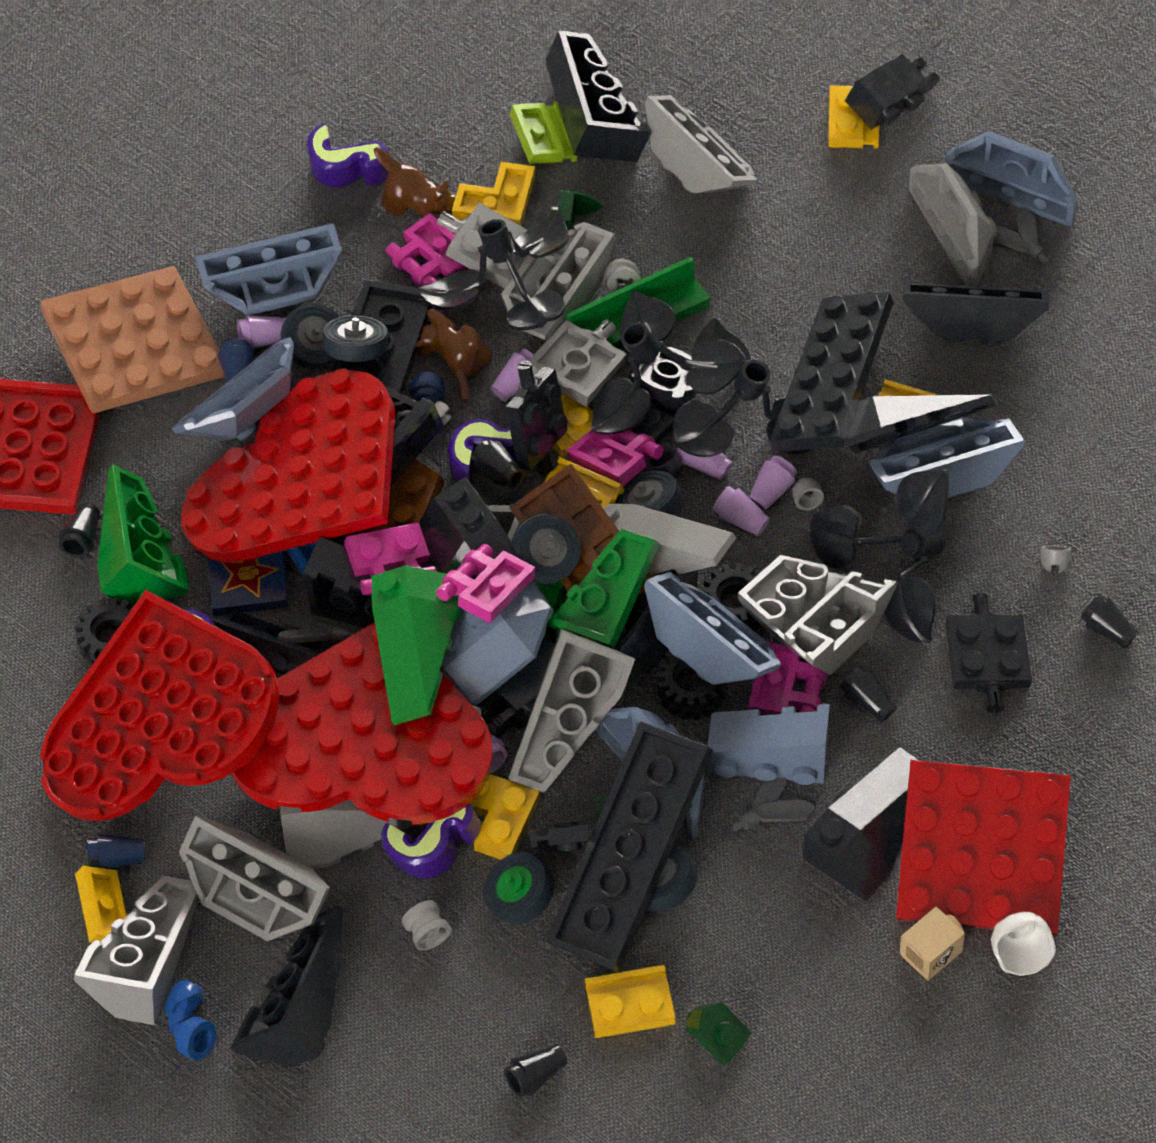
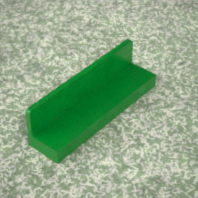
M688 257L569 312L566 315V319L582 329L595 331L605 319H608L609 323L612 321L616 330L606 340L615 348L620 349L624 347L620 338L621 321L632 291L640 292L643 295L667 303L675 312L676 322L710 307V298L695 278L694 260L692 257Z

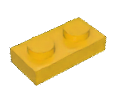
M82 866L75 873L88 938L90 943H93L95 940L101 942L111 932V925L118 918L124 920L127 917L117 870Z

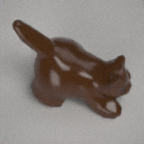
M374 148V154L378 162L389 172L385 180V191L381 195L382 204L389 213L394 216H402L407 209H412L421 218L431 213L436 219H439L443 211L447 212L453 208L456 195L449 191V182L436 185L424 175L419 167L410 163L399 164L382 148Z
M430 309L427 312V317L431 324L423 327L420 341L416 343L415 347H423L421 355L424 357L432 352L443 355L448 366L455 374L461 401L463 403L467 402L470 395L467 377L476 375L481 367L490 364V350L481 343V337L475 329L464 324L461 330L458 331L455 328V324L438 311Z

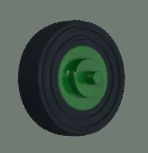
M529 853L511 854L500 860L489 872L483 889L484 901L490 912L501 921L513 925L524 924L537 918L549 905L554 893V878L548 866L538 857Z

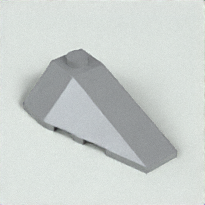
M608 504L603 508L619 531L622 528L653 538L660 544L648 571L652 577L674 569L678 574L716 566L736 539L733 532L636 504Z
M561 629L508 780L545 793L609 710L621 698L635 658Z
M349 799L336 806L313 812H301V808L280 806L286 854L313 869L332 866L341 862V857L358 849H361L363 852L374 847V842L382 839L381 832L385 823H389L404 833L423 825H412L411 820L389 818L387 822L377 819L363 812Z
M163 876L135 902L136 908L124 920L118 918L111 925V932L101 942L95 940L86 949L74 974V981L115 1018L150 1025L155 1024L167 998L199 899L192 881Z

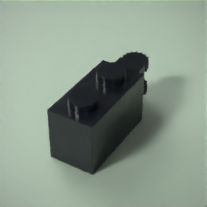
M902 53L858 78L844 101L873 130L883 123L886 125L893 123L905 110L909 112L914 111L924 101L925 97L923 94L934 88L938 84L940 77L936 72L925 77L921 71L924 69L926 62L920 57L910 62Z
M547 637L542 640L536 658L476 706L481 709V716L484 720H487L488 717H491L499 710L502 712L488 727L490 734L496 738H499L514 726L520 730L527 725L555 648V644Z

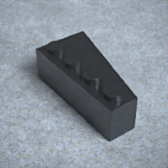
M558 30L545 63L573 155L638 162L649 139L651 130L646 123L641 124L637 119V108L633 102H627L622 95L621 90L623 86L619 79L614 78L608 73L607 68L609 64L591 35Z

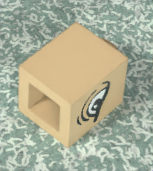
M935 907L901 936L900 955L929 981L963 952L965 936L963 927L955 917L950 914L945 915Z

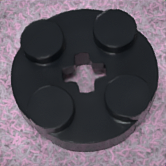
M667 347L685 360L692 361L691 356L687 353ZM659 352L658 356L651 362L638 363L642 379L640 388L649 392L651 398L660 401L663 406L670 409L679 408L682 402L689 401L698 394L687 383L686 378L690 368L683 367L664 353ZM630 366V381L633 383L634 375L632 366Z

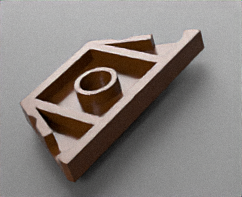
M415 459L390 487L388 524L353 532L349 536L418 523L434 497L442 492L445 482L441 475Z

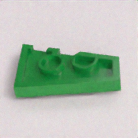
M621 528L592 563L593 569L578 586L574 584L566 594L568 596L567 600L556 613H552L551 619L547 621V625L615 649L660 544L653 538Z

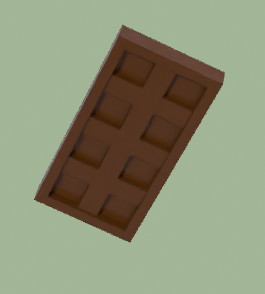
M572 464L509 507L520 524L533 516L550 514L563 518L575 529L581 546L580 558L572 573L560 580L568 592L574 584L578 586L593 569L592 563L619 532ZM649 572L645 577L635 603L646 596L644 584L647 579L652 578Z

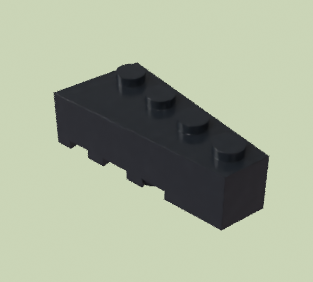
M319 537L303 573L311 614L361 628L371 625L375 622L372 594L363 595L360 589V581L371 579L370 574L355 577L345 546Z

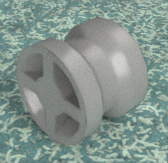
M616 259L610 262L604 271V282L608 294L641 280L636 265L627 259Z
M432 900L416 904L402 917L403 926L407 931L413 933V943L418 950L422 951L440 945L449 937L452 931L447 920L440 918L441 910L437 903Z

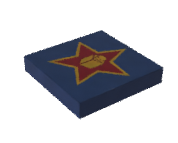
M283 551L239 562H218L210 560L208 557L213 616L226 615L233 610L242 613L288 607Z

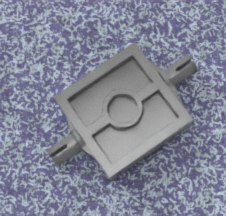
M478 203L471 215L462 221L446 213V211L442 212L437 221L438 225L454 233L453 240L448 246L445 255L478 272L480 270L478 247L483 245L478 234V229L481 225L494 219L504 220L514 240L528 230L481 203ZM513 254L512 260L517 271L527 256L521 258ZM487 257L486 278L505 289L513 278L506 262L494 263L492 259Z
M605 319L595 331L582 329L566 320L529 360L532 362L534 375L542 367L556 369L561 394L586 407L599 393L601 388L625 364L627 354L615 348L606 340L616 330L612 321L609 323V320Z

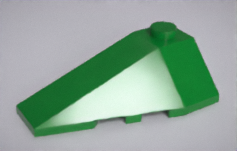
M114 464L108 469L97 566L101 592L110 598H118L120 601L126 600L132 606L137 603L145 590L162 599L184 596L189 591L185 565L181 556H173L168 543L172 538L168 530L161 529L154 516L158 509L143 478Z
M408 565L371 576L372 608L390 715L394 725L431 715L443 676L440 672L445 652H450L453 643L450 638L454 622H459L462 608L458 606L459 595H453L448 601H442L436 594V590L442 585V579L447 574Z

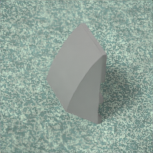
M780 555L738 592V600L748 613L772 636L812 666L831 675L873 635L896 589L897 581L885 579L884 584L862 580V573L852 571L848 576L828 572L827 566Z

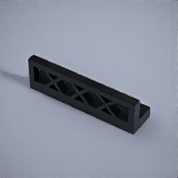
M234 610L214 622L215 627L254 647L270 663L277 679L335 646L324 641L306 643L280 641L278 634L289 629Z

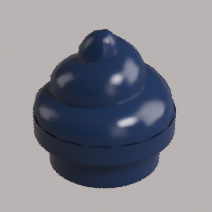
M432 372L417 374L410 383L409 394L411 399L419 402L422 398H425L434 404L437 401L441 402L446 393L443 379Z

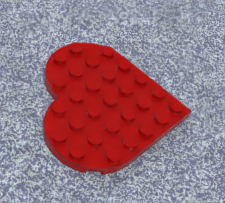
M338 369L315 378L301 380L290 391V394L261 418L254 443L228 450L221 459L211 465L187 490L181 512L182 529L190 544L196 551H200L206 554L210 560L218 562L245 561L315 543L319 537L330 539L388 524L395 428V406L390 394L379 379L361 371Z
M145 590L56 715L46 733L40 753V759L44 761V777H41V782L45 792L57 806L69 815L87 821H102L126 814L143 802L150 800L164 780L178 785L198 786L215 782L230 775L249 763L252 756L262 746L274 727L279 705V685L276 674L270 663L254 647Z
M374 622L277 679L279 685V705L274 727L262 746L252 756L249 763L231 773L233 779L244 793L260 804L278 810L279 806L301 808V812H313L336 806L349 799L363 812L388 822L389 818L411 820L412 825L425 824L442 820L461 811L481 793L489 779L493 758L492 740L482 716L444 674L431 715L394 725L390 715Z

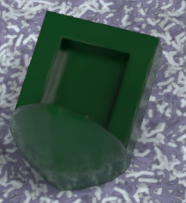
M561 189L558 207L552 206L551 215L561 210L567 230L569 231L574 229L576 216L594 213L603 208V203L585 192Z
M723 1003L701 1005L692 1010L686 1017L685 1028L688 1034L694 1036L720 1064H729L752 1034Z

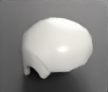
M1020 912L1004 918L995 925L990 939L993 953L1001 969L1007 973L1019 976L1037 973L1050 964L1056 952L1053 936L1047 923L1040 916L1029 912Z

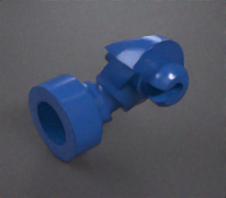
M181 980L172 987L165 1002L164 1010L166 1015H168L169 1032L176 1039L178 1052L192 1060L199 1061L207 1057L212 1051L217 1038V1030L213 1023L193 1015L196 1006L201 1005L204 1001V998L199 997L204 994L203 989L188 980Z

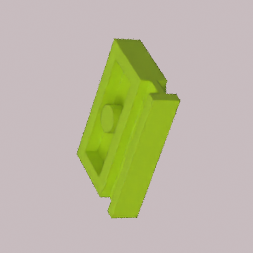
M554 102L553 106H545L544 103L512 104L509 115L529 164L559 163L566 158H570L571 162L577 160L578 156L573 155L558 102Z

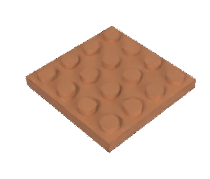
M175 266L41 301V312L92 414L225 377L218 358L220 350Z

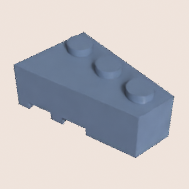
M819 704L817 711L796 713L794 706L782 707V714L760 716L761 712L759 709L712 713L708 747L714 751L707 765V773H715L726 778L737 775L755 777L761 781H772L778 777L786 778V780L794 781L801 785L824 784L830 704Z

